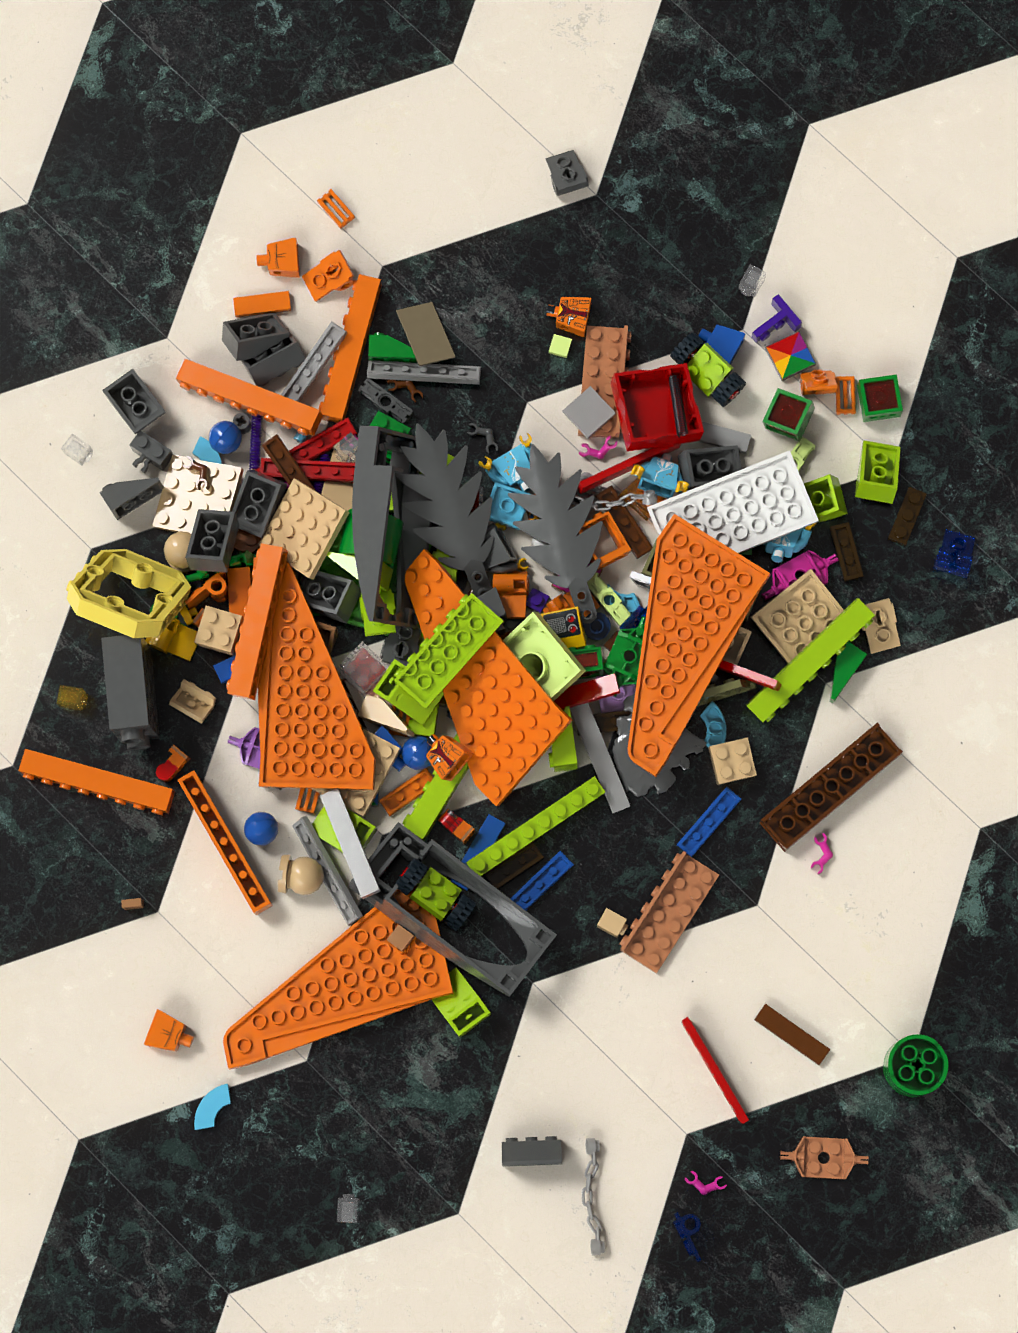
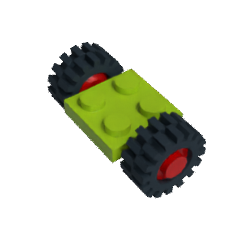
M694 332L688 334L674 348L675 350L670 355L677 364L687 363L691 381L708 397L712 395L722 407L736 398L746 385V382L736 372L730 374L734 368Z
M414 858L395 884L398 885V889L405 895H408L416 885L417 887L410 896V899L440 921L444 918L443 923L457 931L471 914L476 903L465 894H462L455 902L462 889L432 867L427 870V866Z

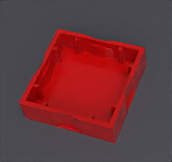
M687 363L662 366L653 370H633L614 373L610 384L627 451L700 441L704 429L698 406L694 400L693 385ZM673 375H677V378L680 379L688 433L680 437L677 436L669 378Z

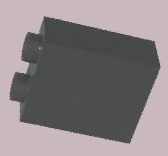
M127 635L101 638L109 729L121 743L127 744L128 750L150 748V739L160 738L151 648L144 638H132Z

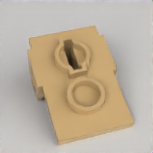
M887 598L865 604L875 615L872 618L874 621L867 628L862 627V630L866 632L870 653L873 654L901 646L895 623L897 619L894 606L890 599Z

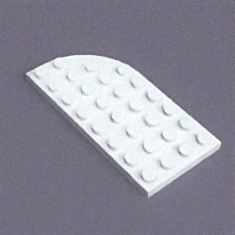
M790 450L647 507L659 535L672 516L676 514L737 553L747 551L819 522Z

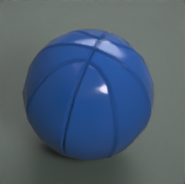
M221 421L211 428L209 443L216 452L229 454L240 446L242 434L234 423Z
M415 736L404 743L402 758L409 768L422 770L431 765L426 757L432 748L427 743L428 738Z
M256 812L249 816L245 822V836L255 845H268L278 834V823L271 814Z

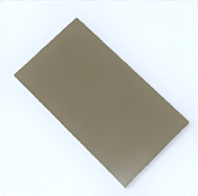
M432 302L396 310L419 366L455 358V354Z

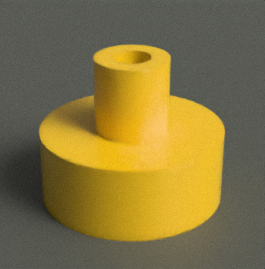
M186 605L180 611L187 626L193 623L192 617L198 614L195 607L188 610Z

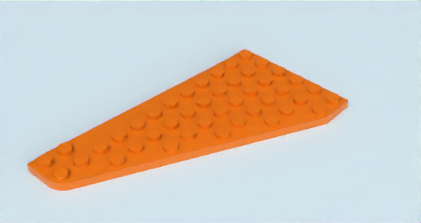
M676 514L672 516L656 542L628 741L630 759L654 777H657L668 761L756 597L771 576L768 571Z
M423 549L407 569L405 584L424 639H431L435 634L433 630L439 623L443 625L448 620L446 618L447 614L453 608L456 610L461 605L458 602L465 594L453 581L452 576L442 564L426 549ZM496 631L443 689L460 743L474 753L467 762L473 781L495 806H500L573 721L549 697Z
M254 557L253 560V568L256 567L257 564L256 557ZM286 561L258 684L260 733L259 787L374 790L376 758L293 567Z
M415 885L408 895L397 889L395 899L399 905L441 937L437 918L410 899L417 886ZM376 907L372 908L226 1031L223 1045L228 1069L251 1065L426 1001L454 994L446 958L416 937L406 950L401 952L387 941L398 924Z

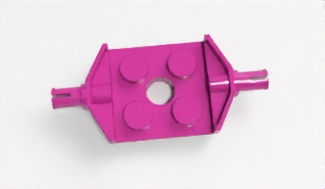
M808 550L773 569L772 587L761 595L765 601L773 596H777L797 580L795 577L796 572L802 571L806 573L809 569H812L820 581L827 585L828 567L837 562L838 558L835 554L826 559L821 558L816 553Z

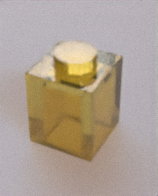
M60 685L56 704L62 708L82 710L83 705L86 706L88 695L83 688Z

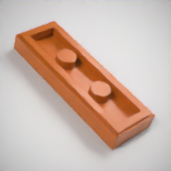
M289 291L233 298L236 318L291 311Z
M425 768L381 798L379 802L388 815L391 816L424 794L422 790L427 781H432L433 776Z

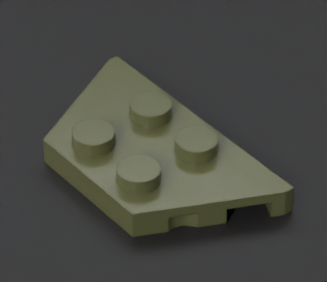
M734 678L723 681L724 684L716 686V684L708 685L698 706L756 689V684L749 680H734Z

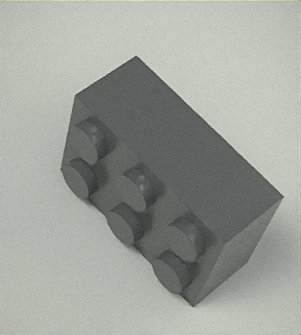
M198 509L185 557L190 570L228 572L240 525L235 512Z

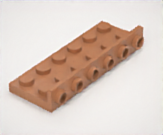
M624 325V328L587 326L581 394L591 386L616 413L612 419L591 437L607 438L611 435V438L619 439V435L622 433L610 382L614 373L629 370L628 367H625V361H629L630 350L626 349L627 343H631V332L628 331L627 325ZM578 429V436H584Z
M685 851L682 854H676L672 861L674 864L671 871L666 870L661 878L664 882L660 887H655L651 894L653 899L650 903L646 902L640 911L643 913L639 920L636 918L630 926L632 932L629 936L625 934L620 942L622 946L620 951L656 974L719 877V874L687 855Z

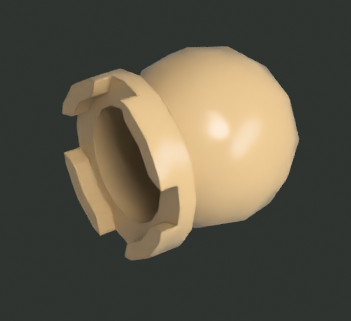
M179 531L170 535L165 542L164 555L171 568L179 570L183 574H188V572L194 571L190 570L185 558L191 533Z
M282 855L279 870H283L282 880L278 879V892L287 893L288 889L291 888L297 894L308 895L319 890L324 880V871L315 859L298 857L293 861L291 855Z

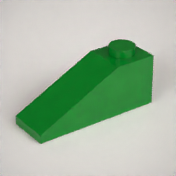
M384 333L369 335V360L418 363L410 346Z
M849 641L845 644L846 648L835 660L829 701L832 704L867 655Z

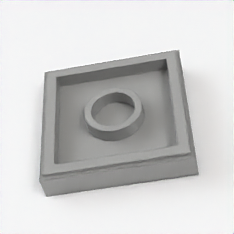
M591 386L562 410L565 416L587 439L616 415L615 411Z

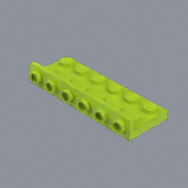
M473 593L469 596L465 594L458 602L461 605L456 610L453 608L447 614L446 618L448 620L443 625L439 623L433 630L435 634L432 638H426L420 645L422 649L417 654L414 652L407 659L408 665L405 668L400 667L394 674L396 677L394 681L425 709L504 622Z

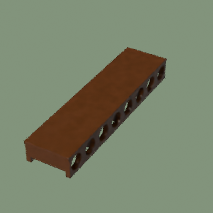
M877 722L763 817L759 823L778 846L786 852L897 759L903 751L896 746Z

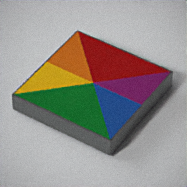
M799 331L765 347L781 381L816 366Z

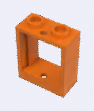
M609 511L595 514L592 516V520L588 522L585 520L584 525L577 534H581L602 521L618 549L600 557L601 561L597 571L626 557L631 551ZM593 553L590 564L598 559L595 553Z

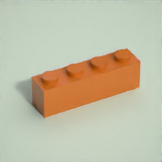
M250 567L228 568L229 612L245 617L244 607L248 604V589L252 586L253 582L252 570Z

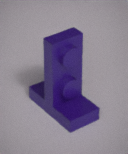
M779 294L772 298L771 303L778 313L752 332L751 338L755 343L760 340L765 341L771 335L770 332L774 329L779 330L785 325V321L794 332L801 328V320Z

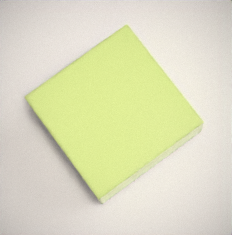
M554 334L549 354L567 358L572 339Z

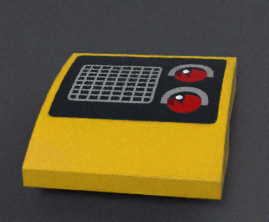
M578 606L541 614L567 648L587 646L580 608Z

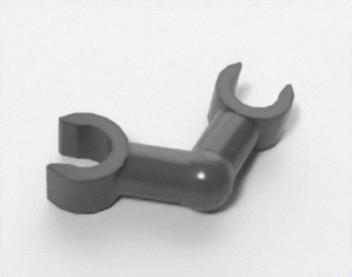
M470 423L469 426L476 428L473 433L467 432V434L471 437L476 435L486 436L487 453L489 454L491 446H494L498 453L493 430L490 428H480L476 424Z

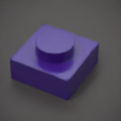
M532 588L527 597L526 607L541 614L550 596Z

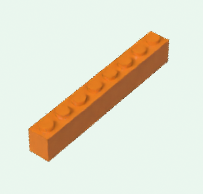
M359 274L358 280L353 282L352 290L354 294L348 300V315L345 314L343 318L344 330L348 333L339 345V348L334 352L333 360H335L333 367H330L328 373L330 381L329 384L325 385L323 391L325 399L319 405L323 420L338 423L346 418L382 287L381 279Z
M184 359L176 377L180 387L190 391V389H193L197 394L203 397L211 396L213 400L222 404L227 402L234 409H245L248 414L263 416V419L268 422H279L286 429H291L292 427L304 436H308V434L314 436L323 418L321 411L188 359Z
M261 543L256 553L257 564L252 571L253 582L252 586L248 589V604L244 607L245 617L239 628L241 635L239 642L235 646L236 657L231 664V679L227 682V694L250 700H255L288 555V550L283 547Z
M28 749L24 751L18 770L26 779L34 780V778L42 779V783L52 785L54 782L60 784L59 787L66 790H71V787L76 788L78 793L84 795L94 793L97 794V798L107 800L109 797L115 799V803L126 805V802L134 804L133 807L139 810L149 808L152 809V813L163 815V813L169 814L175 791L171 788Z
M193 770L178 779L180 786L253 913L258 915L272 907L270 899L198 774Z

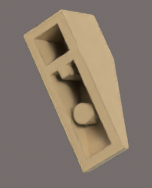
M366 694L358 713L360 718L366 722L384 726L387 729L414 737V732L383 698L377 694H374V697Z

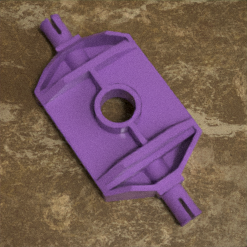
M254 727L241 739L230 735L228 744L240 748L242 764L260 769L259 728Z

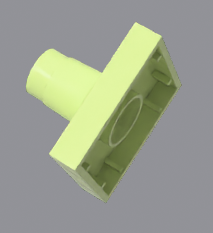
M532 612L503 640L553 701L586 671L539 612ZM542 662H543V672H541V664H542Z

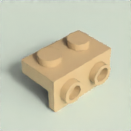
M183 679L179 690L172 697L169 705L202 724L213 710L216 698L210 692L197 687L193 682Z

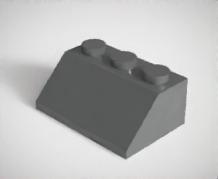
M290 333V336L258 356L241 362L255 385L259 387L268 384L275 377L284 375L291 368L300 366L306 358L298 342Z
M546 1136L545 1140L537 1141V1137H525L526 1141H518V1138H506V1142H502L503 1167L562 1164L561 1140H557V1136Z

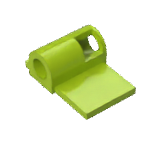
M388 589V592L381 591L379 594L384 604H387L390 614L394 615L396 613L394 593H392L391 589ZM361 594L359 599L362 620H364L365 637L396 633L395 625L369 621Z

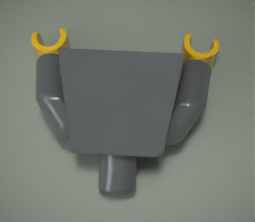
M499 523L490 524L487 527L482 543L483 545L493 536L494 540L491 551L483 562L485 571H490L493 574H507L518 569L525 571L529 567H522L520 565L521 562L527 560L525 558L520 559L518 563L515 562L517 558L502 532L507 529L505 525H500Z

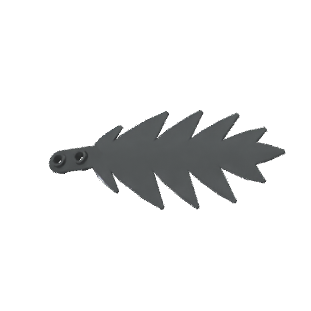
M416 423V448L405 446L400 448L407 459L424 475L395 473L394 475L405 485L431 500L402 502V506L432 523L441 525L412 528V531L430 545L452 556L439 557L438 560L454 569L465 570L473 594L478 597L482 591L492 589L483 562L491 551L494 540L493 536L482 545L490 519L492 498L489 497L470 514L478 493L482 472L479 471L459 488L466 464L468 446L465 445L447 465L448 443L446 431L443 429L434 441L428 432L419 423ZM476 574L481 575L479 579H474V576Z
M531 444L530 469L518 466L515 469L522 481L536 495L508 493V496L518 505L541 519L514 521L513 525L532 537L550 545L521 547V550L546 569L560 575L545 576L544 578L556 586L569 588L574 606L580 608L581 621L583 623H592L597 617V611L587 581L596 573L601 559L598 558L589 566L588 564L597 546L603 522L600 521L581 534H577L584 525L595 497L592 495L568 510L576 494L582 470H578L558 487L561 476L560 453L558 452L547 462L536 446ZM579 592H583L585 594L584 599L578 598L577 595ZM586 610L591 612V616L588 618L584 616V611Z

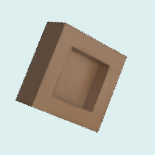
M141 898L121 900L124 910L144 908V900Z
M398 924L387 941L401 952H404L415 936Z

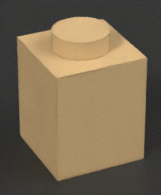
M606 908L597 927L618 938L619 934L624 935L628 925L625 924L627 922L626 918Z

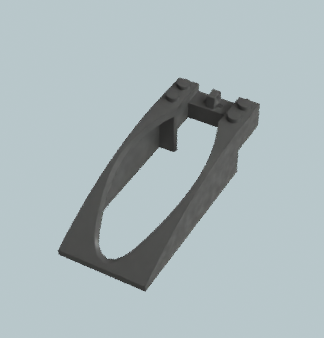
M360 426L353 479L352 528L356 568L369 621L419 629V622L405 584V574L423 549H429V543L414 533L412 528L431 527L432 522L402 506V502L431 499L414 491L394 475L395 473L424 475L419 474L420 471L407 459L400 448L401 446L416 448L415 436L379 426ZM387 451L392 452L390 466H385ZM391 492L394 517L404 522L396 557V613L394 615L390 614L387 604H384L379 594Z
M399 822L368 859L381 891L365 898V900L433 950L509 997L557 936V934L431 839L428 844ZM400 854L409 862L416 858L428 867L427 870L432 867L441 875L462 884L490 904L515 930L527 950L525 961L517 965H499L463 955L399 905L395 899L398 889L397 884L391 888L379 878ZM353 878L350 881L349 887L360 895Z

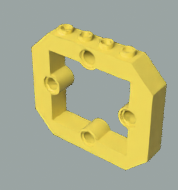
M127 549L101 550L96 556L93 555L90 563H86L83 570L76 574L75 579L69 581L66 591H68L67 600L76 615L132 638L159 637L186 605L185 601L189 598L191 585L179 570ZM110 572H114L131 579L132 585L137 588L146 589L151 587L163 593L156 595L152 612L147 615L125 606L124 600L120 597H103L93 593V591H98Z

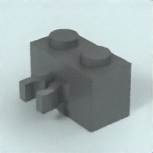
M143 431L138 432L130 443L132 451L140 456L132 465L137 468L138 464L144 461V467L141 469L143 473L147 472L149 463L164 471L173 455L169 448Z

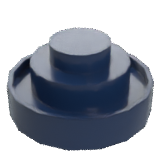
M597 612V617L592 623H583L585 635L593 640L605 638L611 629L609 618L605 614Z

